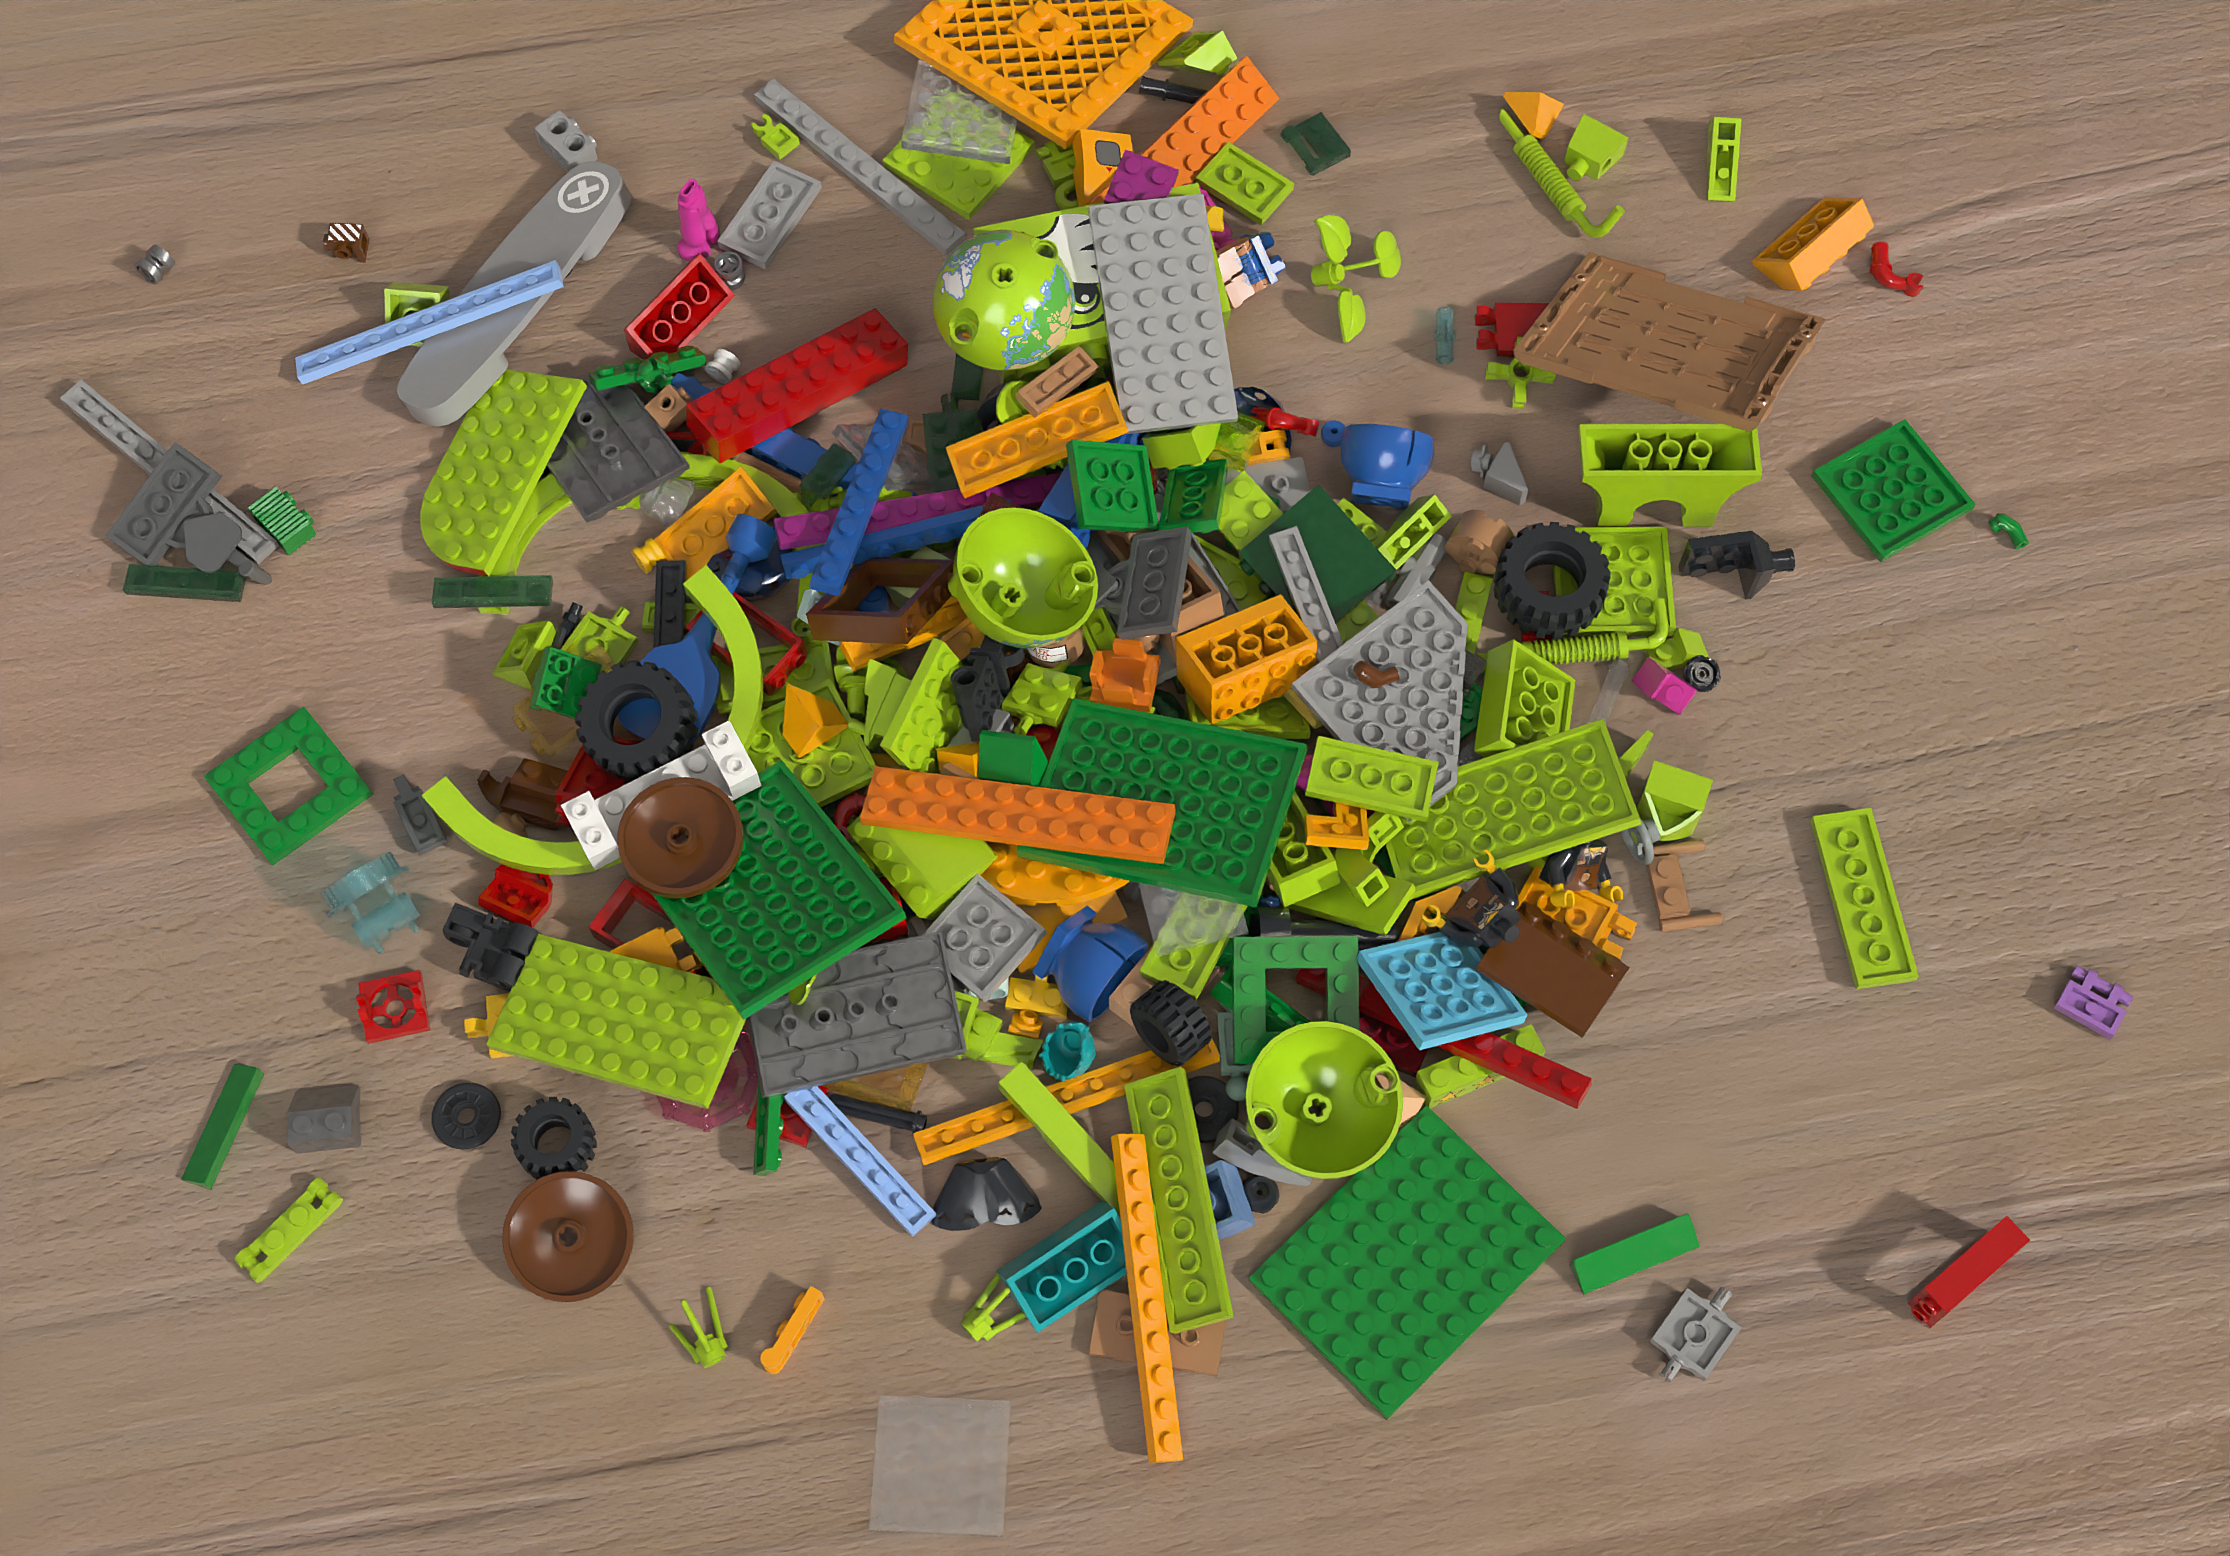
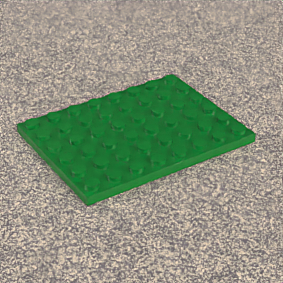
M1073 698L1040 787L1175 804L1176 812L1164 864L1018 845L1016 849L1017 856L1257 908L1305 759L1307 745Z
M782 760L758 774L761 783L760 787L732 801L742 821L744 841L739 860L731 873L716 887L693 897L667 898L651 893L743 1020L907 918L902 907Z
M1426 1105L1397 1133L1390 1147L1376 1162L1366 1169L1357 1172L1248 1278V1281L1388 1420L1565 1242L1566 1238Z

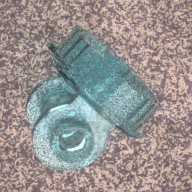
M388 852L352 870L321 893V896L330 908V911L326 913L328 919L350 909L357 920L351 926L366 949L373 945L378 954L385 951L380 941L390 936L392 929L395 928L398 931L409 925L414 933L420 930L415 919L420 917L418 910L406 892L398 895L391 884L410 870L409 867H401L392 852ZM377 888H386L392 899L363 915L356 905L361 902L360 899Z

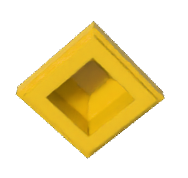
M1205 206L1210 231L1223 232V208Z

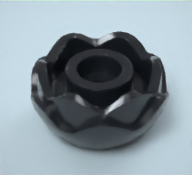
M1703 655L1693 657L1684 668L1685 682L1697 689V692L1711 691L1721 679L1718 663L1714 659ZM1699 672H1703L1704 676L1701 677Z
M1255 1174L1249 1176L1242 1183L1252 1212L1268 1213L1278 1203L1280 1193L1274 1180ZM1257 1191H1262L1263 1194L1257 1195Z

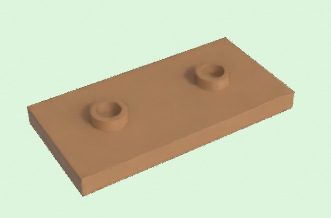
M1107 1290L1099 1292L1089 1348L1090 1356L1137 1363L1129 1294ZM1167 1319L1172 1369L1217 1377L1226 1320L1174 1334L1170 1333Z

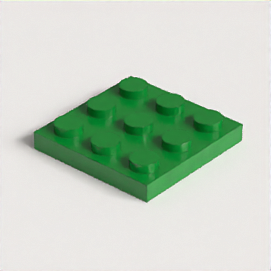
M1071 440L1066 444L1078 529L1143 533L1159 530L1149 459L1145 445Z

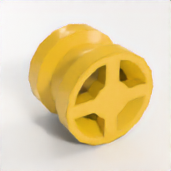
M651 537L645 540V544L642 547H635L631 550L635 561L645 574L652 571L656 561H666L662 550Z

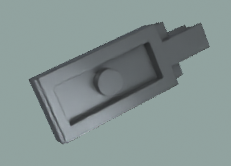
M404 774L394 778L393 781L400 793L393 797L394 805L419 856L448 843L431 807L422 797V794H424L419 786L411 789Z

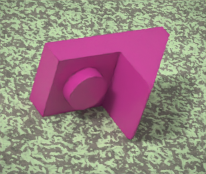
M1650 657L1646 659L1632 679V682L1649 698L1657 699L1678 715L1682 714L1698 691Z

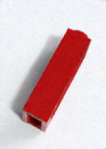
M734 592L733 596L747 619L790 649L765 678L763 677V692L771 696L775 690H779L785 685L787 677L795 668L803 665L809 653L801 638ZM702 610L685 626L687 632L698 621L703 613ZM713 642L711 655L718 657L725 665L734 670L731 654Z
M624 878L589 925V929L593 938L611 949L625 944L612 936L611 933L634 902L639 903L671 924L673 923L652 894ZM700 967V968H698V969H696V970H694V971H692V972H690V973H694V974L700 975V974H701L700 969H701L702 967Z
M2008 1216L2004 1217L1908 1302L1912 1308V1314L1919 1322L1927 1324L1931 1328L2024 1247L2030 1239Z

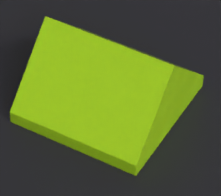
M549 621L518 625L492 674L534 691L532 685L536 670L539 669L544 648L551 647L556 635L553 624Z

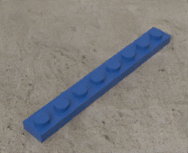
M880 409L811 578L810 589L840 596L905 433L909 415Z
M1007 499L864 534L852 564H861L870 558L889 557L896 552L908 549L918 550L925 545L949 542L953 538L963 536L967 528L980 516L1001 508H1013L1012 501ZM825 544L780 555L786 579H800L814 573Z

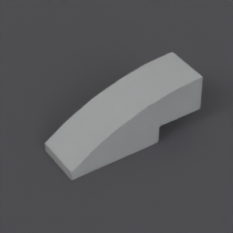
M1232 1118L1218 1132L1212 1153L1250 1173L1264 1176L1271 1180L1301 1186H1309L1311 1184L1312 1178L1291 1172L1276 1163L1263 1150L1258 1141L1251 1137L1246 1127Z

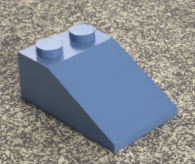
M1222 1160L1206 1166L1205 1172L1218 1239L1228 1238L1255 1226L1256 1223L1246 1198L1237 1166Z

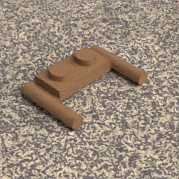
M1703 839L1654 845V859L1652 863L1646 865L1659 919L1660 931L1667 932L1722 924L1721 912L1689 915L1690 906L1677 855L1705 851Z

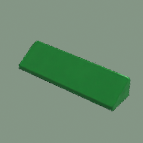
M1230 963L1211 990L1210 995L1233 1011L1232 964ZM1265 988L1266 1031H1285L1296 1025L1311 1022Z
M234 1064L181 1178L182 1181L209 1190L212 1189L264 1076L259 1068Z
M1687 1213L1576 1258L1569 1266L1583 1295L1695 1250L1700 1245L1692 1220Z

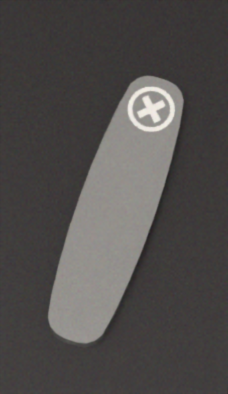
M593 161L582 163L572 168L502 241L458 296L556 260L560 267L563 281L578 260L587 261L596 257L631 204V193L619 171L610 165ZM554 291L427 338L410 362L397 386L399 399L412 417L422 423L437 427L449 425L458 420L506 371L508 360L503 352L524 330Z

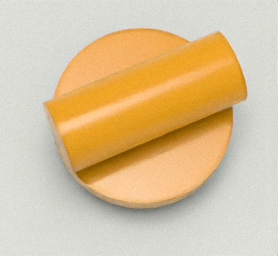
M1021 1010L1019 1013L1013 1014L1008 1032L1039 1040L1043 1022L1035 1012Z

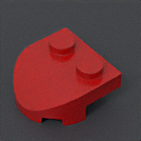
M502 864L495 869L494 880L478 897V905L511 921L533 928L551 905L553 883L549 875L530 873Z

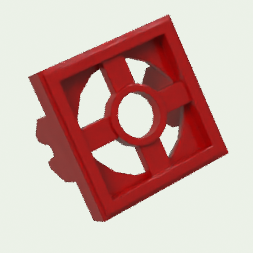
M420 970L358 983L359 995L356 996V1001L359 1009H357L361 1022L364 1024L365 1039L368 1044L430 1031L423 977ZM397 985L409 988L414 997L404 1000L398 996ZM387 987L388 998L384 1001L383 1005L371 1007L375 995ZM394 1000L401 1001L403 1003L402 1012L396 1016L389 1015L386 1011L388 1004ZM415 1009L416 1012L413 1018L405 1025H402V1018L406 1015L407 1011ZM385 1015L391 1020L392 1028L379 1026L373 1018Z

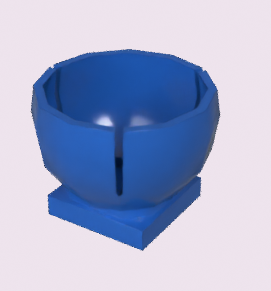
M1351 424L1346 426L1340 446L1341 462L1353 482L1350 502L1406 510L1410 502L1411 490L1429 472L1434 456V439L1430 435L1413 430L1412 433V429L1390 425Z
M1086 906L1057 926L1033 973L1041 979L1049 974L1054 975L1061 1000L1074 1014L1088 1022H1092L1109 1009L1110 995L1147 953L1148 946L1135 931L1119 923H1093L1092 921L1097 912Z

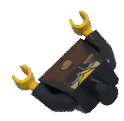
M1595 839L1549 855L1539 878L1555 889L1550 897L1551 903L1554 906L1563 908L1573 907L1575 896L1572 891L1598 889L1599 883L1602 887L1599 890L1598 896L1613 903L1623 899L1622 889L1619 886H1611L1609 881L1612 878L1606 864L1607 844L1599 839Z
M1485 849L1483 851L1489 856V861L1482 865L1474 857V862L1478 868L1484 871L1487 870L1490 875L1483 874L1444 915L1447 921L1441 918L1440 910L1435 905H1428V908L1437 915L1436 918L1427 919L1422 914V920L1426 926L1439 927L1440 933L1460 947H1479L1484 945L1491 949L1496 947L1502 939L1507 943L1514 942L1520 933L1519 928L1516 926L1521 919L1520 914L1515 910L1519 905L1516 886L1501 867L1497 869L1494 865L1493 855Z

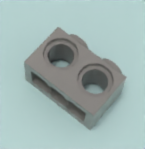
M560 110L534 128L539 145L567 173L582 163L598 160L595 150L597 144L592 136L588 133L584 134L577 122L571 116L567 118Z

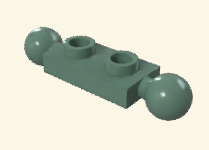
M1220 1003L1221 1007L1226 1010V1012L1217 1013L1221 1076H1231L1226 1084V1093L1231 1099L1242 1101L1246 1099L1248 1082L1244 1075L1250 1074L1253 1064L1233 1063V1011Z

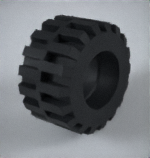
M1167 980L1159 981L1130 1006L1133 1025L1143 1042L1159 1058L1171 1065H1183L1211 1041V1029L1203 1011L1187 992Z
M549 1097V1102L546 1103L542 1098L536 1100L537 1106L533 1108L530 1104L524 1108L526 1114L524 1116L520 1114L515 1120L519 1125L512 1126L511 1130L514 1139H511V1146L514 1149L516 1158L525 1171L530 1173L536 1180L558 1172H577L579 1169L585 1172L589 1167L586 1163L587 1159L591 1161L594 1159L595 1153L592 1149L597 1148V1141L594 1137L596 1135L595 1130L581 1107L576 1103L572 1105L570 1100L562 1098L561 1102H559L557 1097ZM554 1127H565L571 1130L570 1140L561 1151L554 1154L538 1152L539 1139L547 1130Z

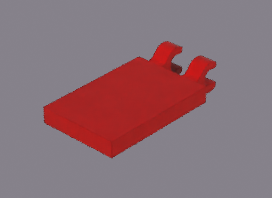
M1495 302L1493 309L1486 305L1477 306V314L1474 316L1475 325H1495V333L1488 329L1478 330L1476 348L1478 350L1496 349L1497 356H1515L1513 350L1517 337H1524L1549 303Z
M614 736L615 741L621 745H634L641 742ZM581 746L555 793L556 802L558 803L555 813L560 814L557 824L571 825L561 807L562 804L588 791L593 799L596 800L630 783V781L623 777L618 779L606 770H603L587 755Z

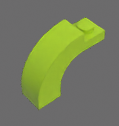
M1376 811L1367 819L1369 832L1367 850L1336 849L1335 860L1341 877L1353 897L1366 907L1371 905L1389 888L1380 869L1372 862L1377 852L1404 828L1400 818L1396 815Z

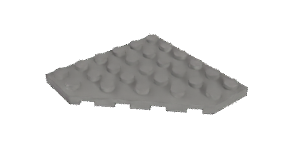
M1428 580L1294 681L1291 689L1336 740L1438 761L1430 806L1456 786L1468 623ZM1359 661H1366L1380 671L1395 666L1400 680L1373 689L1356 678L1353 671L1354 666ZM1404 817L1409 823L1414 820Z

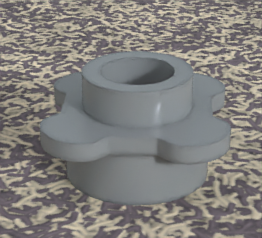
M1483 444L1482 449H1474L1471 458V469L1474 472H1480L1481 478H1485L1486 471L1489 470L1494 459L1493 454L1488 452L1487 444Z

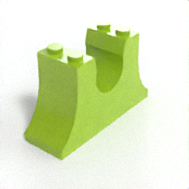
M1580 424L1578 428L1582 482L1594 488L1597 527H1626L1634 518L1633 513L1639 506L1659 500L1675 501L1681 504L1683 527H1712L1723 503L1735 492L1750 484L1759 482L1762 477L1757 428L1746 431L1725 424Z

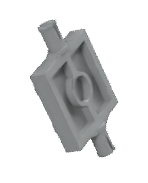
M1720 1287L1710 1301L1699 1297L1687 1288L1649 1341L1663 1351L1668 1359H1670L1662 1372L1659 1373L1664 1378L1669 1370L1672 1369L1665 1379L1666 1381L1672 1382L1680 1368L1689 1370L1702 1381H1705L1742 1327L1728 1318L1722 1309L1732 1296L1729 1290L1720 1300V1297L1726 1290V1288Z

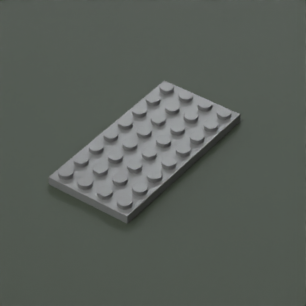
M1204 194L1089 206L1088 214L1116 399L1129 431L1125 434L1236 422L1238 420V412Z

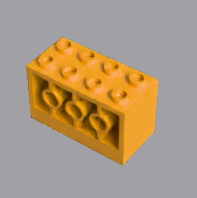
M1280 594L1176 637L1177 678L1212 725L1221 720H1227L1247 709H1253L1268 700L1281 697L1291 690V685L1294 681L1316 666L1317 640Z

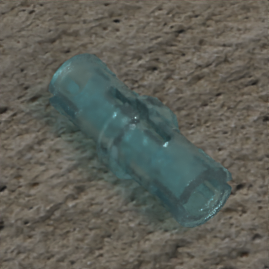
M1441 307L1436 310L1437 321L1434 340L1436 341L1437 350L1436 362L1439 364H1450L1454 361L1453 342L1456 339V331L1453 329L1454 310L1450 307Z

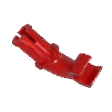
M1874 243L1871 247L1872 265L1869 269L1874 278L1881 286L1893 290H1902L1904 294L1910 297L1917 296L1924 287V285H1918L1923 276L1916 272L1910 273L1907 277L1895 275L1892 272V265L1889 263L1888 243Z
M1255 406L1251 413L1257 414V416L1250 415V421L1255 425L1268 426L1271 430H1278L1279 428L1295 430L1297 433L1314 437L1317 435L1319 421L1300 418L1283 412L1278 407L1267 409Z
M855 792L854 795L844 799L836 808L833 817V824L850 844L851 836L847 831L848 821L852 815L859 816L866 799V795H859V792Z

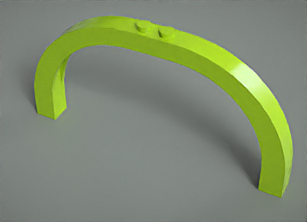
M680 452L689 463L690 469L686 470L679 477L667 480L657 486L714 490L742 467L778 511L772 516L773 519L809 513L799 499L793 498V493L783 484L752 466L731 459L719 464L713 456ZM553 474L548 475L537 483L490 576L478 575L474 600L480 613H510L516 571L524 551L535 534L548 520L572 504V501L567 497ZM824 543L796 547L795 550L799 551L811 547H816L824 545ZM813 573L800 578L797 614L804 591L810 589ZM817 591L823 596L826 594L824 592Z
M705 565L684 582L683 586L686 594L717 628L731 654L734 669V697L728 721L731 722L745 751L748 752L757 730L763 702L761 659L754 633L745 613L726 586ZM446 776L422 794V797L462 841L482 855L508 867L546 875H573L601 870L622 862L621 858H618L595 870L580 841H538L506 831L480 814Z

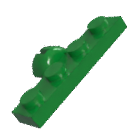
M683 346L678 349V352L669 354L667 352H657L648 359L631 358L625 360L622 365H601L596 368V371L588 372L590 383L597 390L636 382L646 391L657 393V389L662 391L668 384H671L673 380L672 373L705 366L706 359L705 354L697 347Z

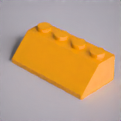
M1824 197L1751 262L1754 267L1781 289L1803 291L1809 288L1812 284L1811 282L1819 275L1827 272L1830 265L1837 259L1845 256L1848 253V249L1855 243L1863 240L1866 234L1874 227V223L1863 198Z

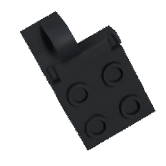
M987 635L984 636L980 648L970 649L971 655L967 657L969 666L956 669L950 677L963 726L968 729L971 741L980 742L982 730H991L995 710L999 709L1001 705V695L1007 696L1011 690L1006 669L1018 665L1024 659L1022 648L1005 645L991 639ZM1008 652H1015V653L1010 654V655H1004V654H1006V653H1008Z
M458 903L454 904L443 928V934L447 940L458 946L468 948L459 968L460 975L468 978L470 972L474 969L473 975L475 979L509 992L512 987H515L525 965V958L529 956L538 934H541L528 925L513 923L512 925L504 922L503 918L500 917L493 924V914L488 913L486 915Z

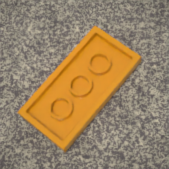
M740 467L656 537L654 541L668 561H686L688 580L707 565L713 555L730 549L725 536L737 514L749 515L766 522L778 511L748 473Z

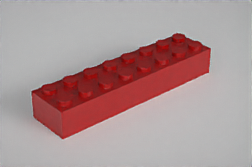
M874 308L686 404L687 427L720 464L906 367L908 362V343L883 315Z

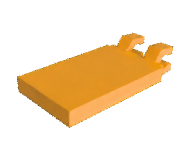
M1535 865L1518 896V907L1524 900L1531 905L1539 907L1542 912L1551 918L1564 923L1573 932L1591 940L1595 946L1620 959L1623 947L1609 941L1607 938L1611 931H1613L1615 935L1630 941L1635 933L1637 922L1617 912L1619 905L1588 890L1572 891L1575 896L1573 907L1563 908L1554 906L1551 903L1550 897L1555 889L1539 878L1542 868Z
M657 927L609 951L686 972H692L703 966L695 954L678 960L673 946L685 940L676 928L666 932L664 927Z

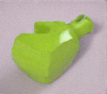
M838 646L836 653L837 665H834L836 681L839 684V690L847 693V711L850 717L854 719L864 718L866 716L864 691L867 666L853 672L841 648Z

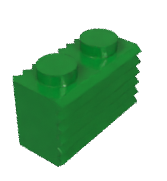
M274 486L247 508L255 521L277 540L279 546L288 555H291L297 548H301L302 544H305L306 541H310L311 537H315L316 533L311 526L314 520L305 509L299 512L295 508L297 503L287 491L281 493Z

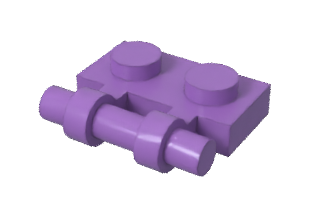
M2076 965L2071 976L2080 980L2081 984L2079 985L2069 980L2060 994L2054 1009L2110 1040L2114 1037L2127 1012L2117 1006L2116 1003L2119 1002L2128 1007L2134 996L2123 991L2124 987L2117 983L2112 985L2098 977V973L2094 970L2089 969L2087 971ZM2094 988L2107 995L2106 999L2090 991V989Z

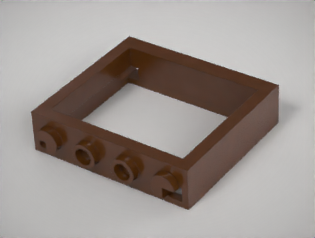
M870 558L861 564H855L848 573L840 596L826 593L806 613L812 639L816 641L908 644L952 596L948 589V583L953 576L954 560ZM876 586L919 588L897 613L852 611Z

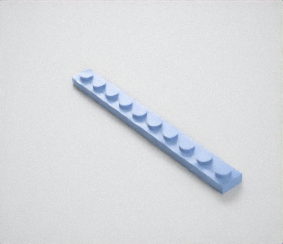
M556 260L295 357L297 378L302 384H306L519 303L564 287L560 267Z

